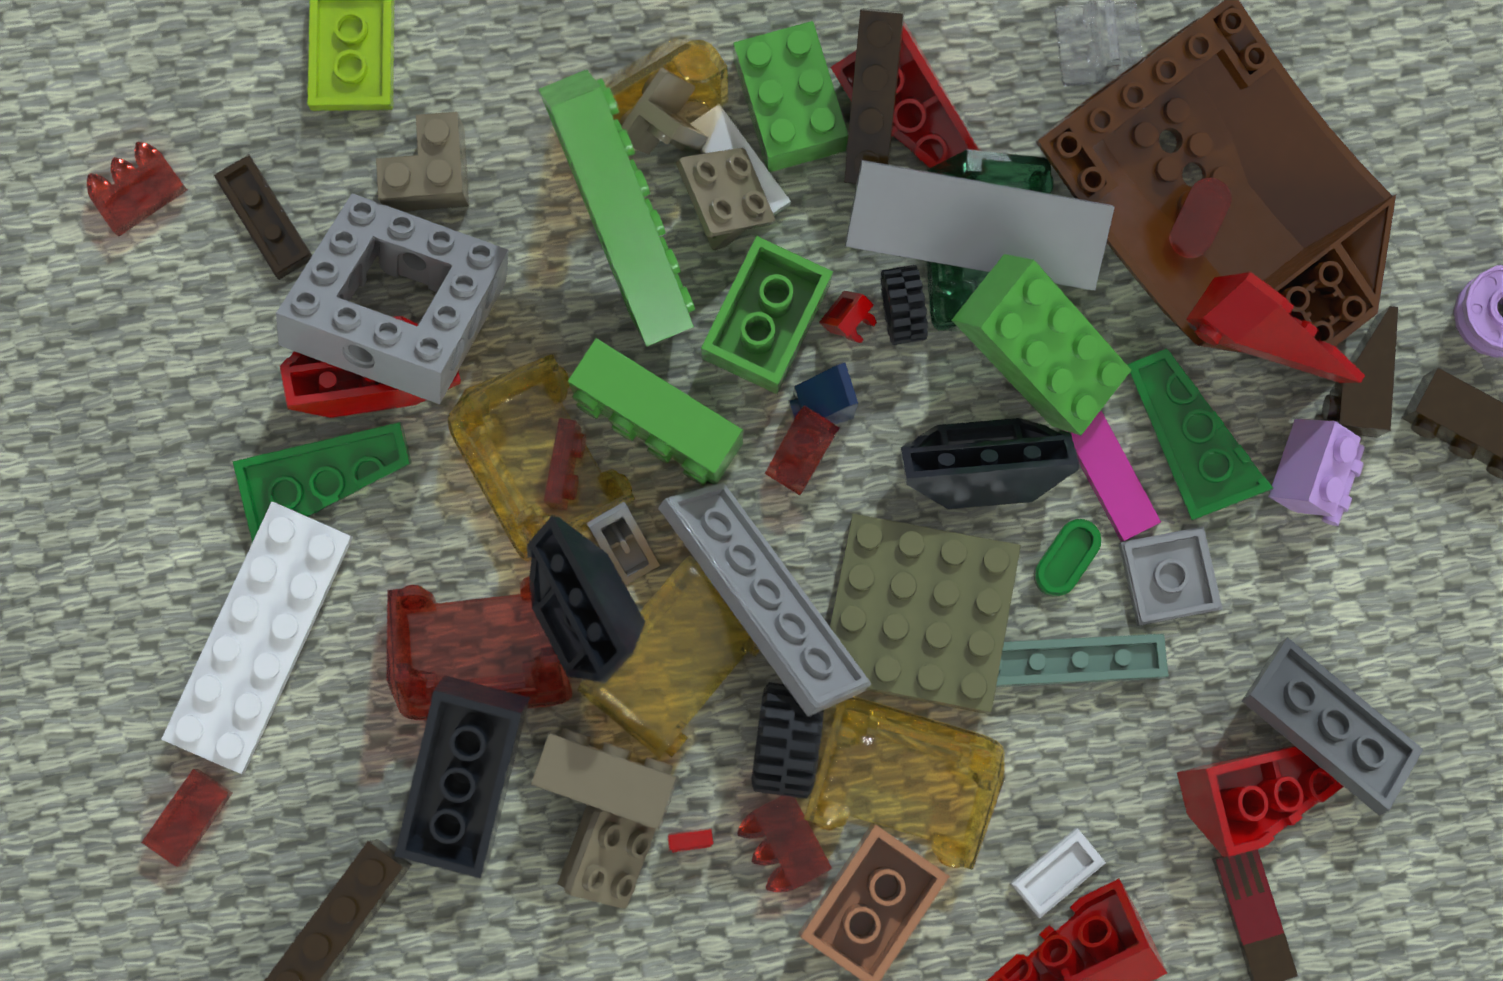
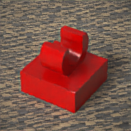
M844 290L819 323L830 333L845 336L853 342L862 343L864 339L857 333L856 327L861 321L873 327L877 324L876 318L871 313H868L874 304L864 294Z

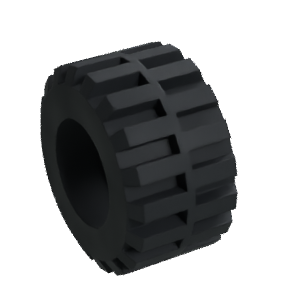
M768 682L763 690L751 784L754 792L807 799L813 791L824 710L808 717L785 684Z

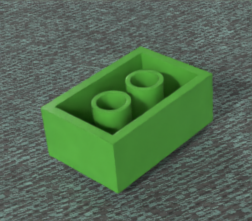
M813 21L733 42L734 64L763 160L769 172L846 151L848 143L847 128Z
M756 236L701 347L702 359L778 394L831 285L833 271Z

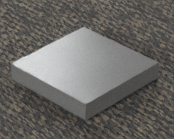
M1204 526L1119 543L1137 626L1223 609Z

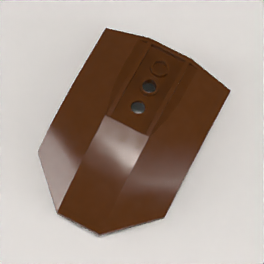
M1222 0L1088 97L1035 141L1074 198L1109 204L1115 207L1106 243L1163 313L1196 346L1247 354L1219 344L1213 346L1206 343L1195 334L1197 328L1186 320L1213 278L1219 276L1252 272L1294 306L1290 312L1292 317L1302 322L1303 320L1309 321L1318 329L1314 336L1317 341H1324L1333 346H1337L1378 314L1396 195H1391L1329 127L1280 63L1239 0ZM1164 130L1170 131L1176 138V147L1172 153L1165 152L1160 146L1159 137ZM1188 163L1198 165L1202 171V180L1196 187L1187 185L1183 180L1182 172Z

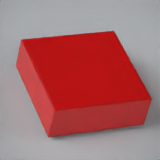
M712 828L668 834L669 850L680 852L712 847L714 844Z

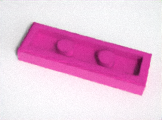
M1101 410L1081 436L1071 433L1079 464L1119 540L1124 542L1161 523Z

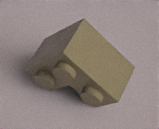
M458 112L416 115L418 155L376 158L379 201L383 205L403 212L468 207L469 192L465 130Z

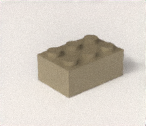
M563 728L560 735L549 733L531 785L655 829L662 827L679 778L670 774L673 768L672 765L646 757L644 765L629 760L632 751L609 743H604L602 750L589 746L591 737Z

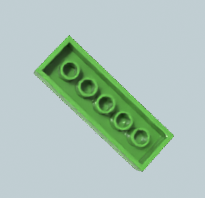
M586 69L538 89L631 320L646 347L693 328L694 325L689 313L695 310L694 303L686 286L683 287L678 276L681 270L672 249L668 248L663 236L659 238V236L666 234L657 210L653 209L648 198L644 199L645 196L651 194L641 169L638 170L634 160H629L628 158L634 155L635 151L626 129H622L618 119H613L612 115L619 113V109L610 88H606L602 78L595 80Z

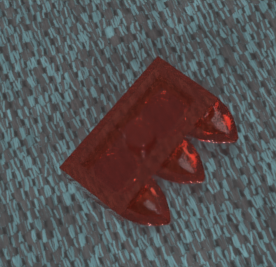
M138 141L135 144L134 154L138 168L124 159L112 158L111 176L114 184L97 174L90 173L87 177V192L91 201L117 236H121L188 191L167 159L155 147L145 142Z
M780 795L756 808L745 817L738 829L737 835L739 837L754 839L766 836V839L756 848L752 856V863L763 866L781 864L773 871L767 881L765 888L768 891L777 893L792 891L832 869L795 797Z

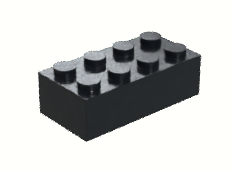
M446 675L442 678L433 691L395 857L481 879L491 858L530 697Z

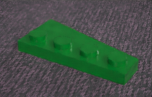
M1167 348L1127 364L1131 369V377L1192 521L1274 489Z
M402 422L232 461L252 543L271 502L278 503L309 517L412 464Z

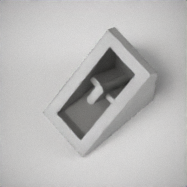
M625 502L587 523L601 549L609 555L625 586L660 566Z

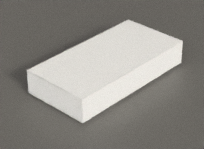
M1075 828L1010 882V884L1040 919L1106 862L1081 831Z

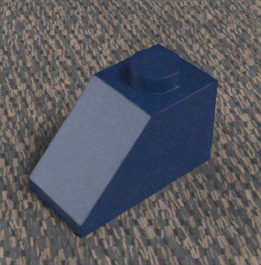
M846 363L838 364L795 385L793 391L794 399L788 400L795 425L802 423L805 433L852 420L858 406V400Z

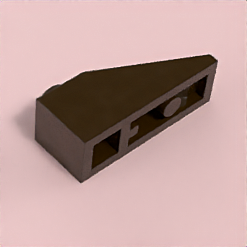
M1389 306L1373 320L1350 358V361L1365 377L1361 383L1335 382L1330 395H1326L1323 401L1322 417L1324 420L1336 421L1358 436L1377 438L1391 431L1398 307Z

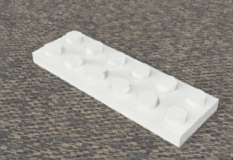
M271 502L161 740L237 773H245L353 536L278 503Z

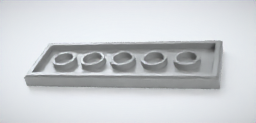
M861 160L845 246L986 272L992 270L1003 254L1035 260L1055 284L1095 291L1115 207L1109 204Z
M718 483L664 499L658 507L808 717L863 693L871 685L866 675L725 483Z

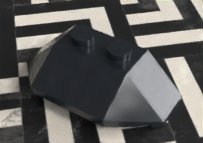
M1022 418L936 425L918 436L912 443H907L901 447L906 485L946 509L1034 502L1079 470V461L1070 432L1063 430L1057 432L1046 425Z
M552 515L527 544L528 558H531L529 580L532 610L567 677L607 683L634 654L646 621L609 555L559 516Z

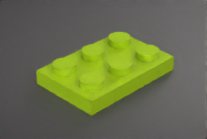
M310 0L308 107L311 111L393 110L395 0Z

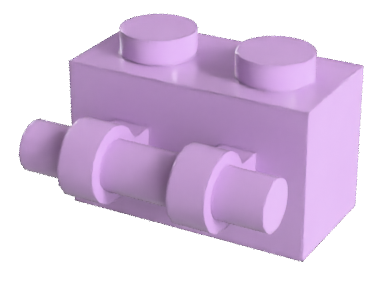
M1295 419L1272 484L1274 489L1270 490L1268 497L1291 511L1322 515L1324 523L1339 526L1343 512H1348L1352 501L1349 493L1354 478L1360 476L1364 466L1361 458L1365 447L1359 444L1361 438L1336 421Z

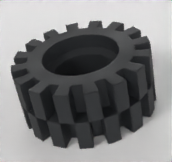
M910 265L882 270L880 278L881 296L883 298L882 304L890 342L892 345L927 340V308L924 302L925 294L922 290V279L920 280V272L917 270V266Z

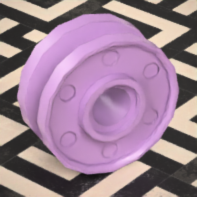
M1503 265L1494 266L1469 281L1458 294L1454 308L1456 328L1464 342L1478 353L1494 358L1503 357V317L1497 309L1498 304L1503 305Z

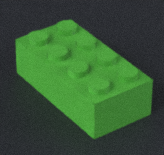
M1003 254L952 319L956 326L1051 426L1080 436L1131 372L1129 366L1033 259Z
M597 338L568 379L573 392L572 398L578 402L576 406L595 419L600 414L607 417L613 424L611 428L630 441H633L636 436L642 439L649 446L647 451L659 460L668 464L672 458L682 464L681 466L684 468L682 473L699 485L704 486L707 481L713 485L717 484L743 444V429Z

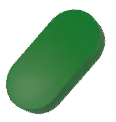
M1075 519L1060 529L1034 570L1035 584L1042 593L1052 597H1059L1069 593L1075 587L1101 547V534L1092 522L1085 519Z

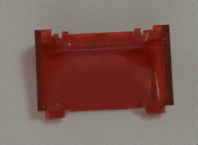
M529 576L520 582V594L445 603H437L434 595L419 585H408L402 589L387 590L386 681L402 716L413 720H427L433 691L445 675L530 697L528 708L559 705L572 698V677H567L532 610Z

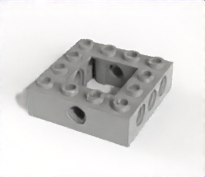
M352 193L276 312L278 344L284 348L440 404L505 285L509 250ZM377 256L379 257L380 267L385 273L394 277L401 275L428 285V289L437 292L418 326L349 302L359 285L362 287L365 285L367 272Z

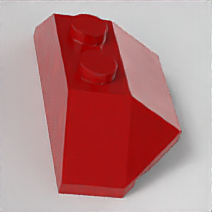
M403 316L393 317L415 326L419 325ZM295 351L280 365L287 409L334 418L415 406L426 401V399ZM459 370L448 390L461 383Z

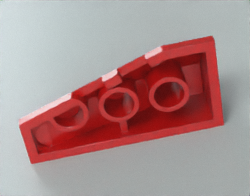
M904 22L892 136L911 150L915 156L937 174L965 179L988 165ZM856 50L830 67L851 102Z
M1252 272L1214 277L1186 318L1189 323L1197 328L1195 334L1213 346L1219 344L1339 383H1361L1365 377L1337 347L1324 341H1317L1314 336L1318 329L1309 321L1303 320L1302 322L1292 317L1290 312L1294 306Z
M1295 745L1177 772L1187 816L1223 857H1230L1267 846L1275 840L1274 836L1285 827L1296 824L1310 808L1317 803L1325 802L1344 787Z
M1117 879L1080 897L1069 907L1074 915L1056 931L1050 925L1047 926L1039 934L1044 940L1041 945L1028 956L1016 954L987 981H1154L1168 974L1152 937L1120 879Z

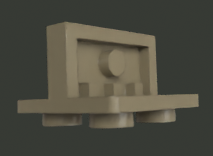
M663 67L647 79L642 88L643 95L635 107L629 109L619 122L622 129H626L634 149L649 155L659 141H662L667 145L669 143L681 151H683L685 146L697 151L701 150L709 137L678 115L695 90V86Z
M744 148L681 157L676 162L712 250L727 247L748 229L768 226L775 221L774 214Z
M586 805L557 884L564 887L565 893L571 896L625 909L635 890L638 876L650 849L656 829Z

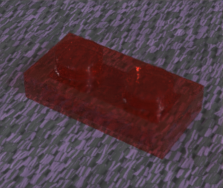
M803 406L796 415L764 474L800 496L813 477L840 427L808 407Z
M559 418L544 495V502L552 509L567 511L568 501H574L577 495L579 477L573 474L576 458L582 459L584 456L586 434L581 433L582 429L576 420Z
M192 769L141 843L175 867H181L233 793L201 770Z

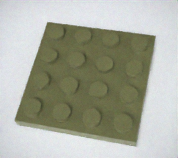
M852 514L830 628L870 681L871 685L866 690L991 715L1021 545Z

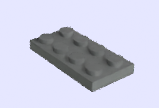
M1288 637L1278 644L1242 699L1245 705L1379 816L1390 810L1424 750Z

